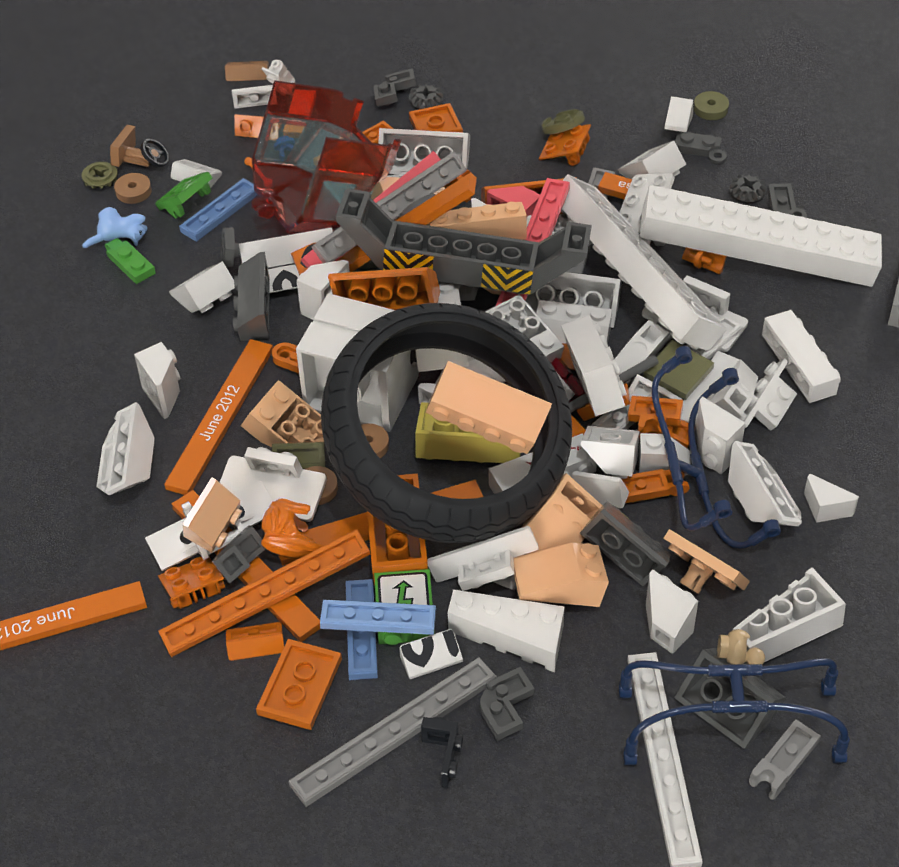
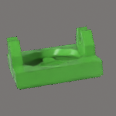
M209 172L184 178L157 200L155 205L159 210L166 209L175 219L182 217L185 212L181 204L196 192L200 196L208 195L211 192L208 182L213 178Z

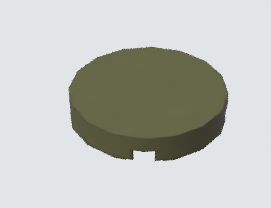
M570 109L559 112L553 120L551 117L546 118L542 122L541 127L545 134H556L580 125L584 122L585 116L582 110Z

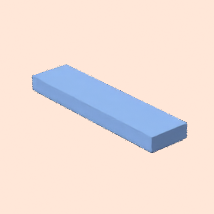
M323 600L320 629L434 635L436 605Z

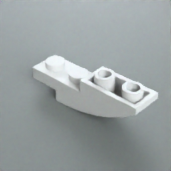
M659 316L653 321L648 320L615 358L620 374L647 358L656 355L673 338L671 336L673 332L659 323ZM635 377L625 383H627L629 386L634 381Z

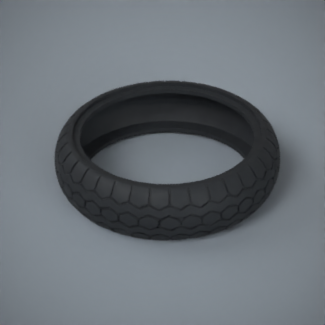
M426 303L404 307L387 313L361 329L345 345L335 360L324 387L321 405L322 433L329 459L339 479L349 493L369 513L394 529L417 538L445 543H465L492 538L510 531L533 516L545 504L559 484L568 463L572 443V419L568 398L558 374L543 352L526 335L502 319L481 310L449 303ZM416 349H444L470 356L484 363L497 372L511 387L552 403L534 444L530 470L521 481L500 493L486 497L471 499L449 498L423 491L409 484L392 472L374 452L364 434L358 414L357 392L361 380L376 365L396 354Z

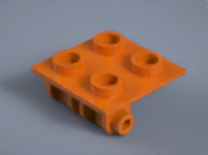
M591 124L578 125L564 132L550 134L539 160L566 156L570 165L578 164L586 149V144L590 140L588 131Z
M202 557L194 558L188 564L169 568L163 574L158 575L159 580L170 596L173 609L177 607L182 609L193 604L189 593H191L194 602L197 603L196 590H199L203 600L206 599L203 587L207 597L219 594L221 589L225 588L224 577L212 563L210 557L205 560Z

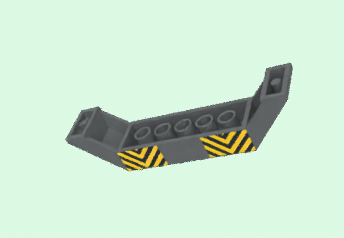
M347 188L336 214V222L380 270L428 267L436 271L438 281L443 283H455L468 287L475 286L494 291L501 290L527 295L536 292L587 258L592 225L567 221L565 228L541 242L394 221L370 198V192Z

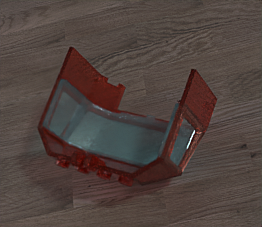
M274 80L252 157L254 190L259 195L258 198H254L251 202L252 208L262 218L269 219L275 215L277 220L290 234L341 227L336 222V214L346 188L371 193L376 185L391 172L401 140L395 139L393 144L389 143L388 145L372 143L356 126L364 102L358 98H354L351 101L344 98V93L336 89Z

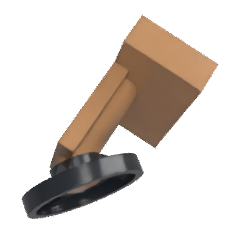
M126 125L110 146L111 165L119 167L123 162H128L149 167L150 164L156 167H163L169 161V154L166 148L157 140L146 139L141 144L140 149L134 148L136 146L135 126ZM146 143L156 145L161 151H158L154 147L150 148ZM164 154V163L157 162L160 156Z

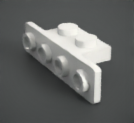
M785 358L778 363L773 361L764 371L765 377L757 382L752 401L742 416L739 417L740 420L745 422V428H747L755 416L770 431L778 426L797 395L791 387L779 378L788 363Z
M525 526L429 558L427 562L436 582H442L458 576V583L462 591L514 575L513 558L536 551L539 547L531 527Z

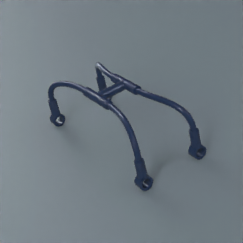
M681 346L675 350V356L664 363L655 375L652 383V401L665 439V451L672 481L676 485L679 515L683 527L688 531H695L712 524L719 537L727 545L736 549L755 546L768 537L778 536L781 533L778 520L775 519L765 521L762 525L763 528L749 536L748 540L744 542H736L726 535L718 519L727 518L732 515L730 502L728 500L717 501L713 505L714 509H712L701 456L697 452L695 420L698 413L699 400L702 397L707 399L710 395L716 394L727 385L736 384L739 381L737 369H725L722 372V377L711 384L709 389L694 404L688 424L692 465L678 459L675 443L671 440L661 410L658 386L665 373H670L680 364H687L692 361L691 349L688 346ZM682 472L695 477L699 495L702 496L707 514L694 524H690L687 520Z
M827 658L773 666H762V664H724L697 667L645 660L631 662L621 672L619 698H632V670L637 668H653L692 674H708L709 677L730 676L733 701H712V703L677 707L645 719L633 729L630 736L626 739L624 765H637L638 735L644 729L660 720L700 711H712V713L768 712V710L807 714L836 726L840 731V735L836 745H832L833 763H846L850 738L846 726L839 719L821 710L801 705L768 703L767 700H745L742 676H762L766 673L829 666L825 678L821 679L822 696H835L838 676L837 665L833 660Z

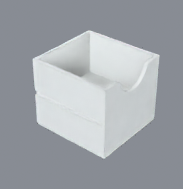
M327 294L314 316L313 322L310 323L296 348L302 399L318 413H321L325 383L339 353L361 329L379 317L395 310ZM411 350L387 358L371 369L361 380L357 392V407L361 424H376L391 432L419 376L417 362L410 363Z

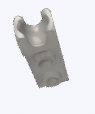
M795 719L765 758H762L753 769L749 778L750 785L756 787L761 781L769 782L772 789L769 792V798L772 800L776 799L788 780L819 743L821 735Z

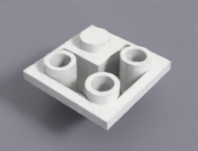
M652 570L649 573L646 598L650 638L673 654L694 632L698 600L690 592L683 591L673 584L668 577Z

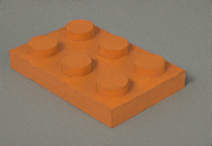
M288 639L257 705V715L312 730L341 663V653Z

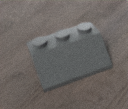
M259 252L238 267V276H234L235 290H238V296H234V310L238 311V316L233 317L234 332H238L240 341H248L250 339L269 340L270 276L265 252Z
M608 501L594 514L580 532L593 545H599L602 553L642 586L649 581V573L652 570L659 573L667 566L671 554L659 542L654 541L639 525L629 520L622 514L619 508L611 505Z
M717 648L702 650L693 666L707 667L708 665H724L729 663L724 658H718ZM689 673L674 698L685 706L712 703V701H733L730 676L709 677L708 674ZM742 676L745 700H767L768 703L784 702L785 696L758 677ZM778 710L757 713H712V711L694 713L739 746L747 749L770 724Z

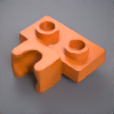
M632 396L628 421L639 422L638 431L640 433L656 432L657 434H663L654 409L652 397ZM659 398L666 424L680 426L683 400Z

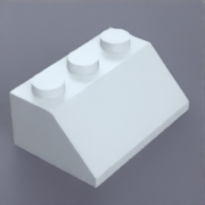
M539 300L536 314L561 343L567 344L561 327L562 324L590 315L594 324L599 323L602 335L604 334L608 344L612 309Z

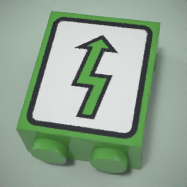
M430 569L374 573L376 602L433 605ZM378 632L379 644L388 645L412 642L430 636V634Z

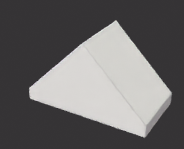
M671 96L664 129L687 132L693 117V100Z
M809 474L807 477L804 495L816 523L853 516L859 496L812 474Z

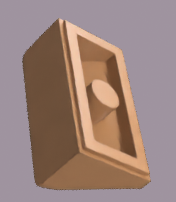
M228 62L225 65L226 81L267 80V75L261 68L269 69V62Z

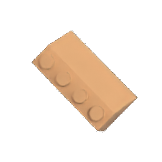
M508 202L497 205L487 204L480 207H462L449 210L427 224L428 226L521 240L527 237V215L522 202Z
M448 361L434 388L425 413L432 415L436 420L447 421L457 425L463 431H472L479 434L490 442L506 445L514 452L528 454L536 442L552 403Z

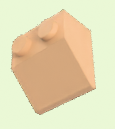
M211 478L183 523V536L211 553L216 546L221 548L228 536L225 532L230 523L235 525L242 513V510L239 509L240 500L216 479Z

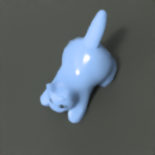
M104 208L98 214L97 235L88 238L82 247L88 248L103 240L112 241L115 238H129L135 246H138L139 240L148 230L147 226L142 224L145 221V216L131 214L121 217L115 208Z

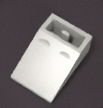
M520 294L486 311L509 323L526 335L550 362L556 357L561 358L564 345Z

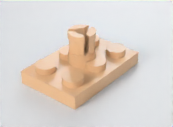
M669 529L663 538L670 544L668 549L674 552L675 555L687 562L691 558L693 559L680 583L697 594L700 593L702 586L713 572L716 573L714 576L716 579L732 590H735L736 587L745 590L750 581L739 571Z

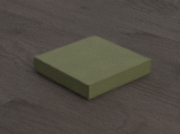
M672 340L657 356L659 364L645 371L643 377L653 382L655 375L662 368V365L675 356V350L683 345ZM692 350L693 359L691 362L680 364L670 373H665L659 382V386L684 400L690 396L714 368V362Z

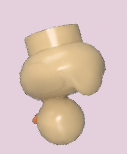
M735 629L729 632L728 635H719L717 646L718 658L726 659L729 664H744L746 662L747 664L763 665L765 662V654L761 649L755 647L747 650V640L750 638V635L746 631Z

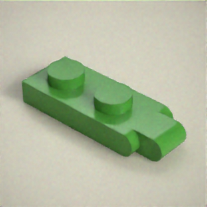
M115 238L105 244L108 258L135 284L156 274L155 267L128 241L122 242Z

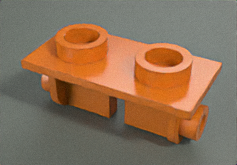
M234 115L235 136L276 139L278 137V130L281 128V122L278 121V118Z

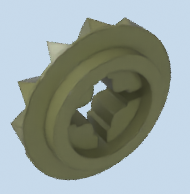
M96 162L88 165L82 171L81 176L85 186H91L92 189L96 187L102 189L103 186H111V182L117 181L118 172L117 168L111 165V163Z

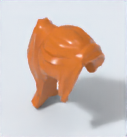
M283 498L272 501L262 519V530L265 535L261 540V545L264 548L282 556L301 558L324 546L313 542V539L301 534L299 531L306 532L308 525L295 514L307 515L310 511L309 505Z

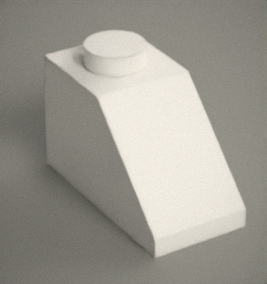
M640 433L638 452L639 473L670 469L663 434ZM671 437V440L675 443L678 459L691 464V451Z

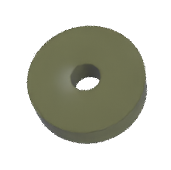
M703 92L697 95L694 100V112L700 118L719 120L728 113L729 100L719 92Z

